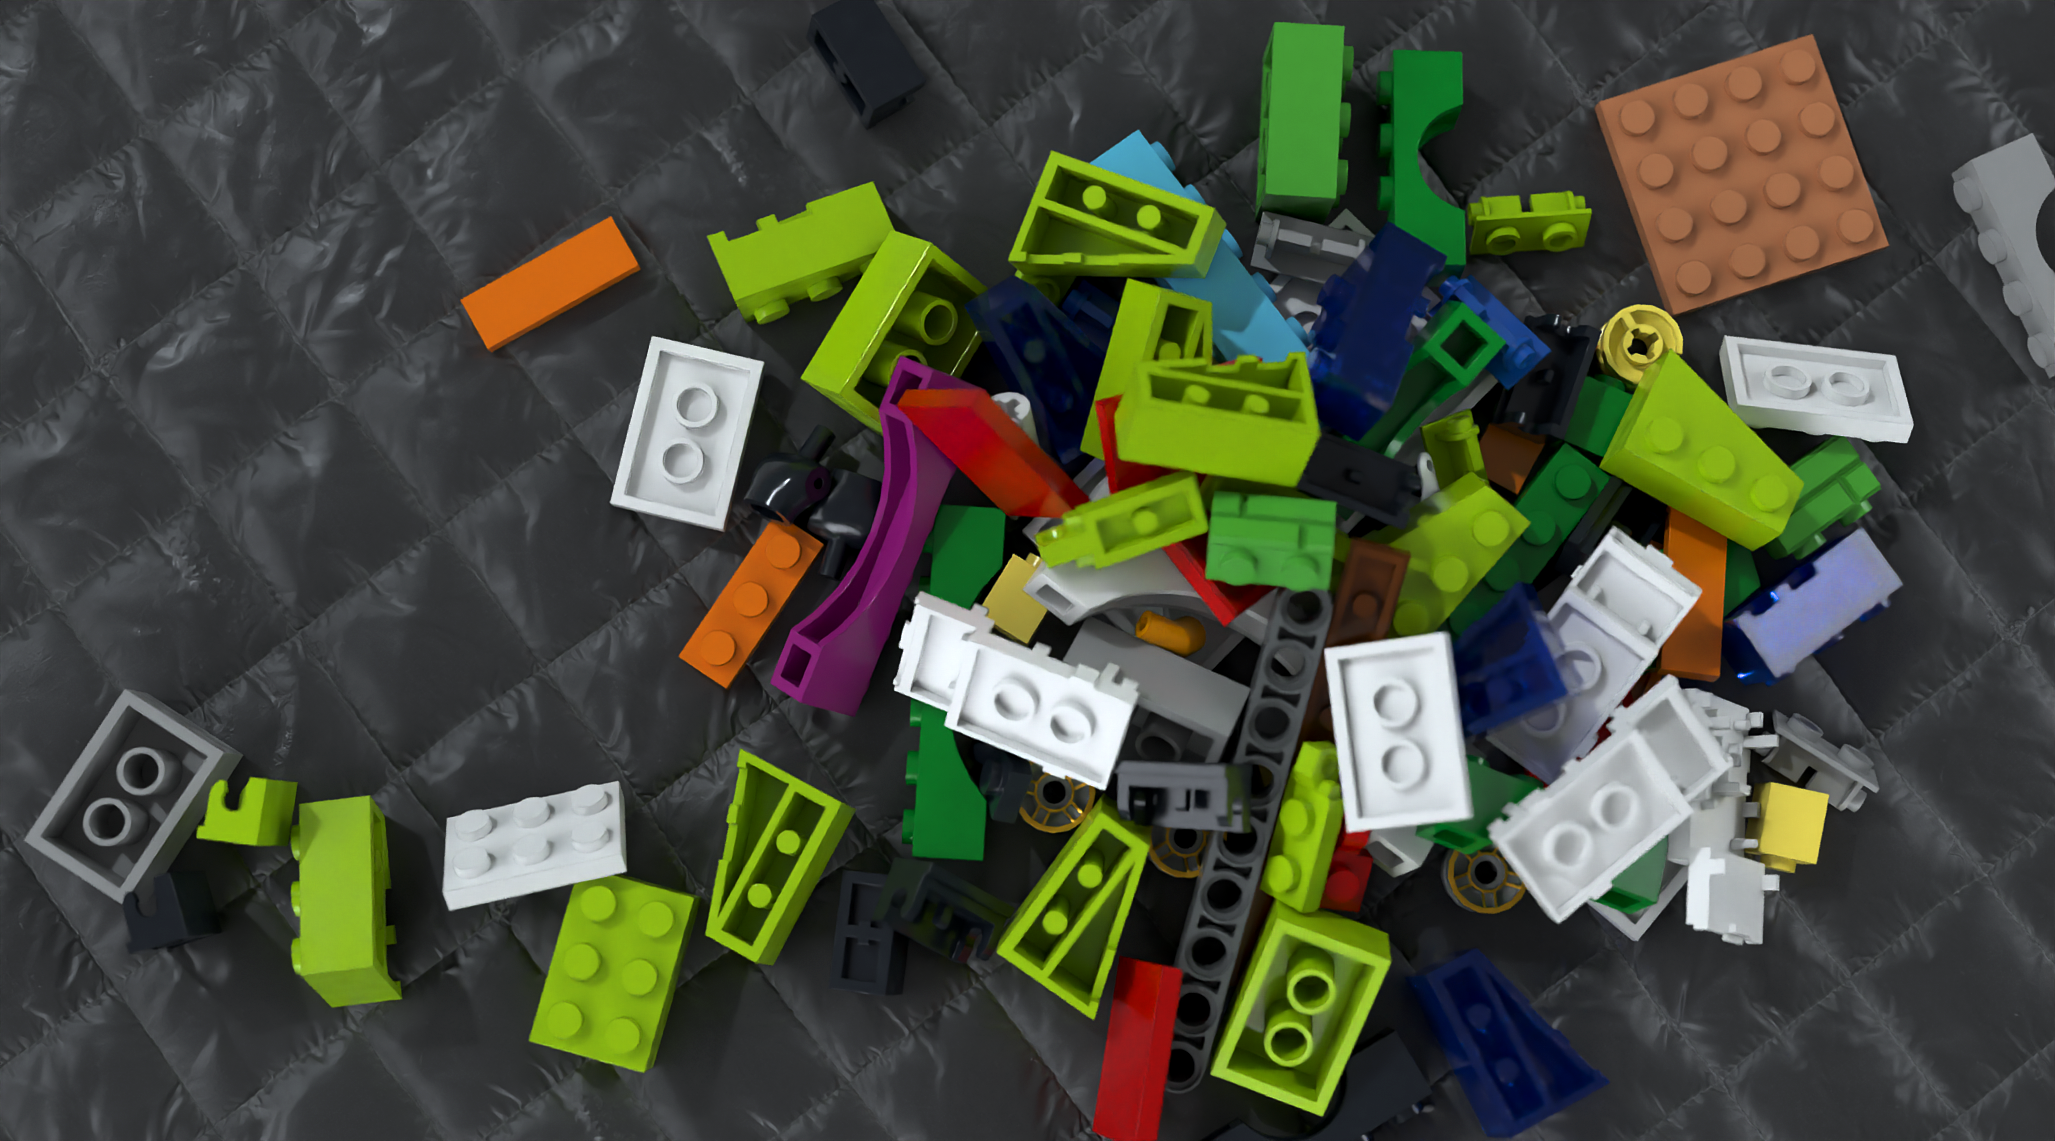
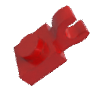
M1345 810L1319 907L1359 912L1374 860L1367 848H1364L1368 843L1371 830L1347 832Z

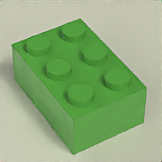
M1274 22L1263 58L1255 221H1261L1263 211L1323 225L1331 208L1338 209L1340 195H1345L1348 160L1338 159V153H1341L1343 138H1348L1351 104L1341 102V97H1344L1346 81H1351L1354 48L1353 46L1344 45L1345 26Z

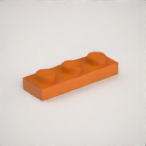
M769 522L678 657L729 690L824 550L825 545L794 524L790 527H785Z

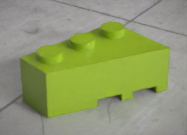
M1051 150L1008 262L1024 275L1205 279L1227 223L1213 207Z
M873 181L806 204V211L780 222H777L774 214L757 219L756 225L759 231L728 241L724 231L707 236L745 323L755 319L758 324L775 321L789 313L788 305L808 296L812 302L829 298L843 289L841 282L865 273L890 230H894Z
M1127 278L1080 446L1081 451L1104 461L1095 401L1124 393L1136 362L1205 358L1208 366H1212V302Z
M1669 349L1644 371L1599 468L1623 479V481L1751 551L1757 550L1783 533L1805 484L1672 349Z
M1305 351L1288 352L1285 361L1259 363L1256 355H1240L1235 365L1208 366L1205 358L1136 362L1115 414L1119 459L1296 487L1320 436Z
M1472 471L1409 509L1411 515L1404 530L1389 524L1378 532L1375 529L1362 537V539L1407 550L1411 553L1410 562L1387 638L1389 640L1433 634L1531 523ZM1335 558L1332 559L1328 589L1333 594L1335 593L1343 562Z
M740 748L737 762L739 774L733 804L729 805L726 821L729 823L723 859L719 860L705 935L755 963L773 966L856 809Z
M1104 793L1004 927L996 951L1092 1020L1095 1019L1119 938L1150 847L1152 830L1151 826H1135L1134 820L1121 821L1118 814V803Z
M370 795L299 804V825H293L291 828L292 852L294 858L299 860L300 881H294L291 887L293 911L297 917H300V938L293 939L291 948L292 962L296 974H300L332 1008L402 999L401 982L393 981L388 975L386 945L397 944L395 925L386 926L385 889L391 888L383 812Z

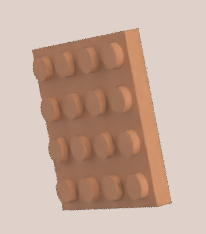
M1813 34L1600 101L1594 107L1664 308L1672 318L1874 254L1889 246Z

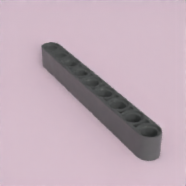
M1280 586L1275 595L1250 685L1251 691L1245 703L1229 761L1231 764L1263 765L1272 772V778L1263 789L1251 790L1250 825L1256 830L1253 841L1242 847L1233 846L1223 838L1225 831L1210 830L1173 967L1180 968L1183 972L1179 998L1184 994L1195 992L1204 995L1209 1003L1202 1012L1196 1014L1186 1013L1179 1007L1177 1009L1171 1050L1176 1048L1188 1051L1193 1056V1060L1188 1066L1181 1069L1168 1067L1165 1090L1170 1093H1184L1192 1090L1200 1083L1205 1072L1332 617V602L1327 590L1309 589L1319 596L1320 606L1316 614L1305 620L1296 619L1287 612L1289 598L1298 591L1291 590L1286 586ZM1286 648L1295 649L1304 656V664L1301 670L1289 677L1275 674L1270 668L1273 656ZM1270 706L1281 708L1288 714V721L1285 727L1273 734L1264 733L1255 726L1257 714L1262 709ZM1220 879H1230L1236 882L1241 890L1235 899L1222 903L1213 900L1208 895L1207 891L1210 885ZM1204 936H1214L1225 944L1223 951L1213 958L1198 956L1192 950V946L1199 938Z

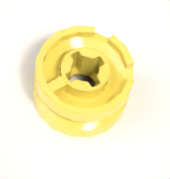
M1636 304L1622 309L1600 328L1602 333L1593 358L1600 374L1623 382L1627 386L1626 390L1635 391L1644 371L1669 349H1672L1679 357L1682 355L1683 337L1678 324L1666 311L1653 305ZM1634 338L1640 339L1646 344V355L1635 353L1631 356L1627 349L1632 346Z

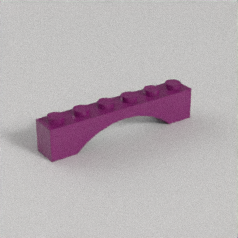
M901 355L878 410L884 436L885 469L880 502L871 531L856 562L837 589L812 614L791 629L770 681V684L800 703L855 717L862 698L869 688L870 678L884 643L890 636L892 623L905 591L912 581L913 571L927 536L934 526L935 516L948 484L957 468L896 405L906 390L982 389L955 376Z

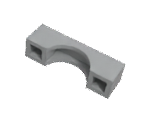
M2031 133L1971 159L1951 175L1955 181L1953 186L1955 198L1962 210L1971 214L1980 233L1978 235L1980 250L1990 264H1995L2004 283V300L2010 311L2014 315L2020 316L2029 335L2027 341L2029 352L2035 363L2041 368H2045L2048 377L2051 378L2055 376V272L2045 262L2039 250L2036 239V221L2042 203L2055 188V178L2034 134Z

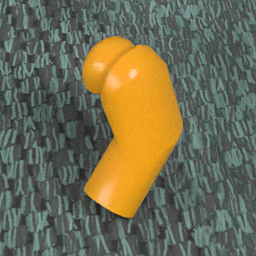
M1147 610L1140 616L1135 628L1136 637L1184 658L1198 652L1206 642L1204 626L1192 616H1183L1171 620Z

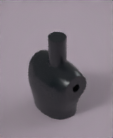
M818 424L797 454L778 452L766 455L758 463L749 488L743 498L746 506L769 522L790 527L800 513L823 499L831 488V474L819 462L836 439L835 434L825 426Z
M834 468L831 473V488L823 499L814 503L807 529L828 541L817 574L830 580L839 581L850 549L861 550L871 531L880 502L882 482L855 472Z

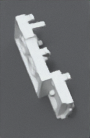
M1613 526L1585 564L1579 565L1571 575L1573 579L1539 626L1531 629L1525 637L1526 643L1507 668L1501 665L1485 687L1489 691L1483 699H1478L1471 708L1472 714L1465 724L1550 786L1565 774L1560 767L1571 758L1576 759L1579 756L1583 759L1595 745L1599 737L1596 732L1656 657L1659 648L1665 643L1676 626L1698 600L1703 589L1673 569L1671 566L1674 561L1649 544L1647 548H1644Z
M920 591L915 598L914 603L916 606L912 621L907 620L905 622L899 647L903 648L904 651L897 676L893 681L895 685L894 690L947 711L944 724L946 727L1044 766L1042 771L1064 779L1067 775L1105 791L1112 778L1116 761L1118 760L1139 693L1136 692L1139 682L1125 677L1121 685L1113 683L1120 670V666L1110 662L1101 674V672L1082 664H1078L1076 668L1048 657L1051 647L1037 642L1033 650L993 635L992 631L995 620L986 617L989 608L975 603L971 611Z
M1672 675L1665 677L1629 708H1625L1621 704L1609 714L1613 721L1607 725V728L1612 733L1608 739L1578 762L1571 758L1560 767L1565 774L1543 792L1536 789L1519 803L1520 806L1509 802L1501 811L1510 819L1503 822L1498 818L1487 827L1491 833L1489 837L1548 917L1558 924L1589 898L1595 901L1613 886L1610 882L1613 878L1695 812L1688 802L1733 766L1731 763L1732 757L1725 753L1709 730V727L1713 724L1697 701L1694 700L1691 703L1678 685L1679 681Z
M1696 688L1681 689L1691 703L1694 700L1699 703L1713 724L1709 727V730L1725 753L1729 754L1733 759L1731 761L1733 766L1688 802L1695 812L1669 832L1667 860L1689 866L1686 924L1693 925L1696 930H1708L1722 934V941L1743 945L1744 940L1748 944H1762L1764 891H1779V875H1765V864L1744 858V849L1758 847L1757 839H1745V818H1760V803L1746 802V796L1750 795L1751 786L1746 785L1747 773H1750L1751 750L1748 749L1779 747V735L1748 736V730L1751 728H1763L1762 712L1749 713L1748 708Z

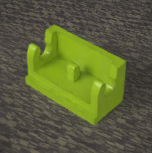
M250 777L248 784L240 794L238 810L231 811L224 802L225 795L228 792V783L226 780H218L210 791L205 825L198 826L196 838L256 846H288L298 782Z

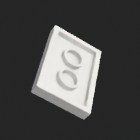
M652 336L610 504L615 507L725 532L766 369L765 362Z
M1724 336L1719 357L1728 406L1747 426L1757 429L1771 427L1796 430L1811 435L1830 434L1856 437L1869 442H1908L1914 424L1895 355Z
M1437 633L1324 649L1347 832L1474 818L1450 634Z
M619 781L601 785H585L574 791L542 798L530 797L519 803L487 810H471L462 815L447 818L443 894L449 910L627 872L625 804Z

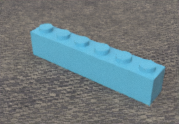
M1139 130L1089 163L1207 205L1193 185L1189 184L1183 188L1171 173L1176 169V166L1161 143L1155 141L1150 145ZM1224 229L1205 279L1154 278L1160 287L1212 302V356L1219 364L1235 360L1240 355H1256L1263 358V363L1285 361L1288 352L1305 351L1319 430L1344 413V396L1342 393L1346 390V386L1342 378L1329 362L1325 361L1319 365L1307 349L1312 343L1304 328L1293 316L1287 320L1282 317L1272 304L1277 301L1272 287L1259 272L1254 273L1252 276L1238 260L1243 256V253L1227 229Z

